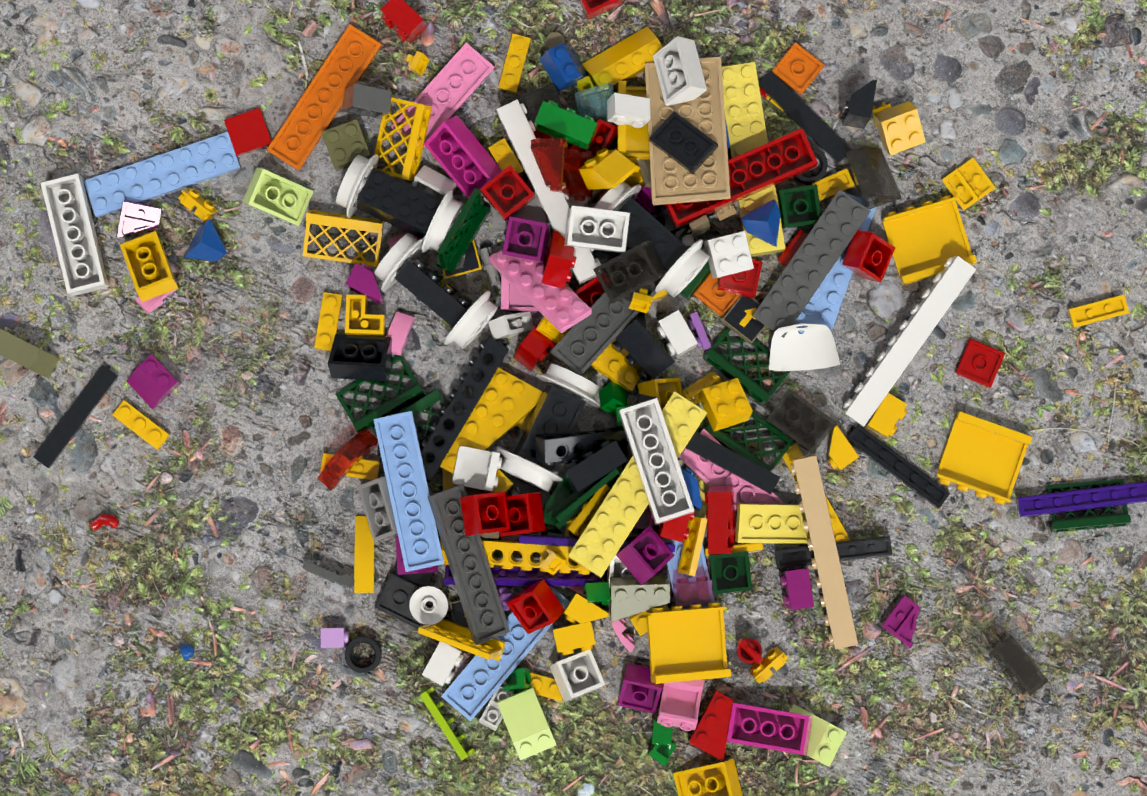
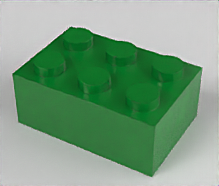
M543 101L534 122L537 131L587 151L597 131V123L594 122V118L584 115V117L579 116L575 110L566 108V110L559 108V104L553 101H548V103Z

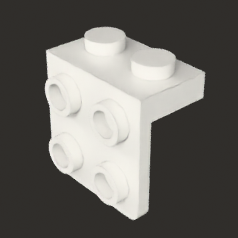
M460 446L452 482L457 485L464 484L467 487L493 492V488H496L498 483L496 472L502 464L500 453Z

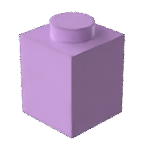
M320 628L321 648L346 647V643H349V632H346V628Z

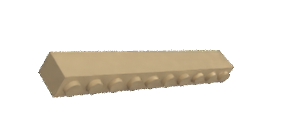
M816 454L794 458V463L790 464L792 475H797L798 482L794 484L796 493L801 494L802 498L799 506L801 513H805L806 520L803 521L805 532L809 531L811 538L807 539L809 551L813 550L815 558H811L813 569H818L819 577L815 578L817 587L822 588L823 595L820 596L822 607H826L827 614L824 615L826 626L830 625L832 632L828 633L830 645L834 644L835 649L858 645Z

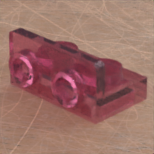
M707 576L696 577V581H688V578L677 579L676 583H672L674 606L714 603L713 581L708 579Z

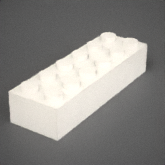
M79 174L42 182L41 187L67 294L76 296L109 287L83 177Z
M655 398L619 410L655 524L693 513L694 508L658 399Z

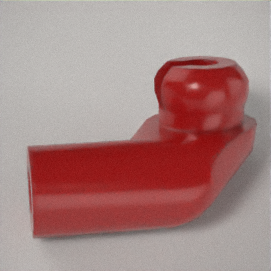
M101 514L89 525L94 531H97L103 525L116 528L119 525V520H117L115 515Z

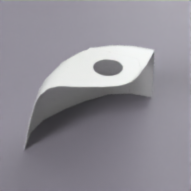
M796 324L778 328L772 337L769 370L800 371L840 365L834 337L826 325ZM798 326H808L805 328H796ZM798 331H805L803 334L798 333ZM785 332H788L784 338L781 337Z

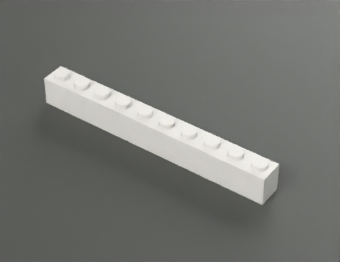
M515 100L496 109L497 114L553 230L558 231L565 238L571 210L566 201L569 200L565 189L561 190L558 185L561 181L556 172L553 173L550 168L552 162L548 154L544 156L541 150L544 148L540 138L536 139L533 133L536 129L532 121H528L525 116L528 113L524 104H519L518 100ZM574 247L573 256L577 258L572 270L579 284L599 276L601 273L600 269H602L598 258H593L591 253L594 251L593 249Z
M959 256L947 259L944 264L946 268L942 273L939 272L935 276L931 289L927 288L921 296L923 298L919 305L916 304L910 312L912 314L908 321L904 320L899 327L901 331L897 336L894 335L890 339L886 352L882 351L880 353L876 366L874 368L871 367L865 375L867 377L866 380L857 385L854 390L856 394L843 405V408H845L843 413L860 425H866L976 271L973 266Z

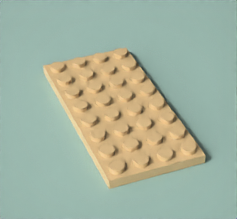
M721 57L699 59L707 88L703 94L695 100L669 106L664 103L655 63L645 64L646 97L650 98L651 120L648 122L649 137L675 111L718 144V148L692 174L649 142L653 205L731 199Z

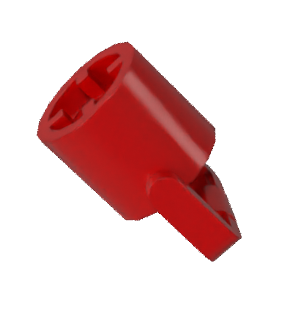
M740 638L736 642V655L741 661L749 664L756 662L759 665L764 660L761 657L762 646L757 640Z

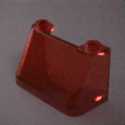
M564 138L531 140V151L545 185L550 188V191L574 197V201H585V198H592L593 189H587L579 169L585 165L587 160L594 158L595 152H580L579 149H567V140Z

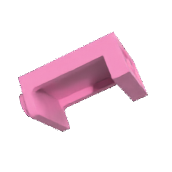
M501 275V311L539 312Z
M705 680L664 683L657 723L665 727H680L685 731L695 730L698 723L701 694Z

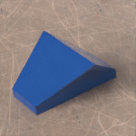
M774 199L742 216L741 220L747 233L777 247L781 214Z
M207 220L198 228L184 255L185 258L216 262L227 254L211 220Z

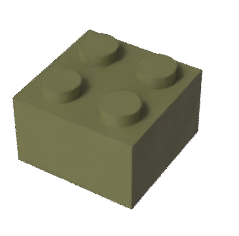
M357 119L321 132L336 172L348 168L357 155L367 159L371 158Z

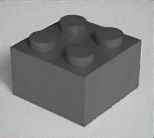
M365 82L352 84L345 89L342 112L377 119L389 114L392 91L386 90V87L379 85L370 87Z

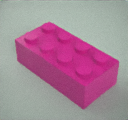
M458 116L444 121L424 143L426 148L468 199L475 188L480 190L502 172L501 168Z
M733 703L727 742L807 755L813 716Z

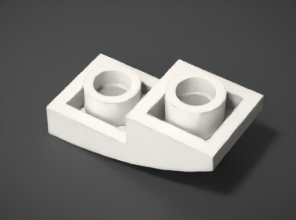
M500 686L493 694L479 722L496 731L503 718L497 702L514 695V693L506 691Z

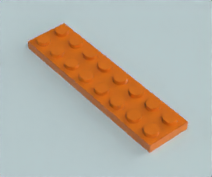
M349 24L267 148V151L297 171H300L322 138L321 132L328 129L343 106L345 89L359 82L382 47V44Z

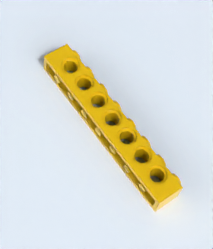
M440 538V545H441V549H442V554H443L444 563H445V565H449L448 560H447V557H446V554H445V551H444V547H443V544H442V541H441V538ZM481 539L490 568H494V565H502V569H513V566L521 567V570L530 571L532 568H540V571L546 572L540 566L542 562L534 561L532 554L533 552H538L541 557L546 559L549 556L546 550L550 549L563 556L566 560L565 564L559 569L560 573H571V570H576L578 574L588 575L591 572L580 564L576 565L571 562L568 555L574 546L519 543V541ZM496 549L502 551V559H497L494 556ZM514 551L521 552V560L514 559Z

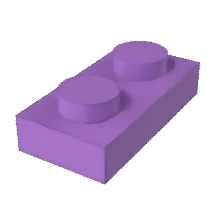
M692 313L689 315L690 320H687L691 331L695 330L698 348H702L703 352L711 348V344L698 313Z

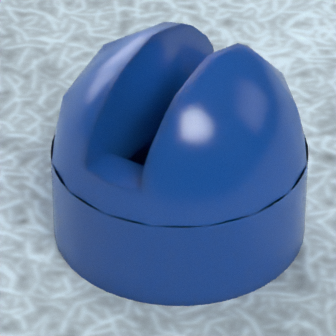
M183 644L179 646L184 661L193 657L194 648L192 645Z

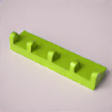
M431 687L422 693L420 697L460 759L464 760L474 753L475 750L472 748L466 752L460 742L466 736L464 734L459 737L455 735L449 725L455 719L451 718L446 721L439 710L444 705V702L435 704L429 694L435 688Z

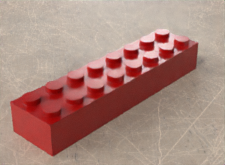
M801 128L728 160L731 199L665 204L675 228H678L703 215L710 214L813 169L817 166L818 162Z

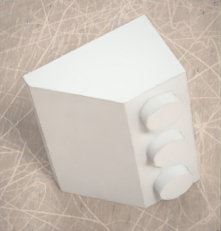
M677 36L653 55L665 105L669 106L695 100L707 90L694 40Z
M571 206L564 246L623 253L626 250L630 213Z

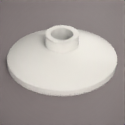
M421 587L414 592L410 599V612L422 624H436L445 617L448 611L447 597L436 587ZM431 601L433 607H427L426 602Z

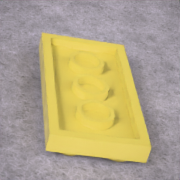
M738 503L735 538L737 543L808 544L807 539L811 538L809 531L805 532L803 521L806 520L805 513H801L799 504Z

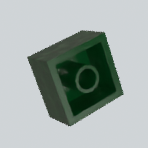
M817 185L776 191L782 229L814 225L821 216Z
M748 551L708 556L713 594L753 590Z

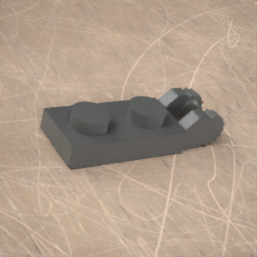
M312 559L310 562L305 560L303 564L304 570L349 589L354 586V578L348 574L340 576L338 575V570L331 567L324 569L320 567L321 563Z

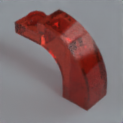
M367 429L362 430L324 466L325 469L317 478L330 491L334 490L351 468L373 451L378 444V439Z

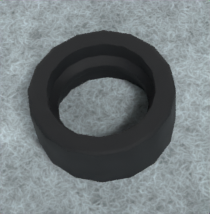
M811 147L820 162L819 172L811 177L804 176L803 174L794 176L797 181L807 185L821 180L828 167L827 158L824 153L814 147Z
M360 636L353 639L345 649L347 665L358 673H367L374 670L382 659L380 645L375 639L368 636ZM366 643L374 649V660L367 666H360L353 661L352 651L358 644Z

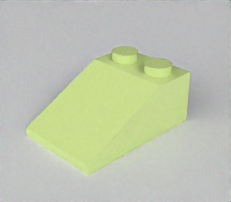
M256 168L242 203L299 226L314 191L265 169Z
M533 687L497 702L520 760L556 746L554 736Z
M793 704L789 711L790 713L813 716L807 756L829 767L847 732Z

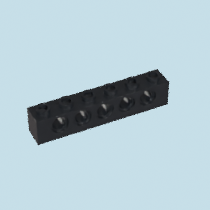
M624 427L537 436L536 460L543 462V465H555V462L559 461L561 463H572V460L576 459L583 461L584 458L582 456L592 450L596 453L600 450L599 446L608 440L611 443L616 441L623 454H625L628 439Z

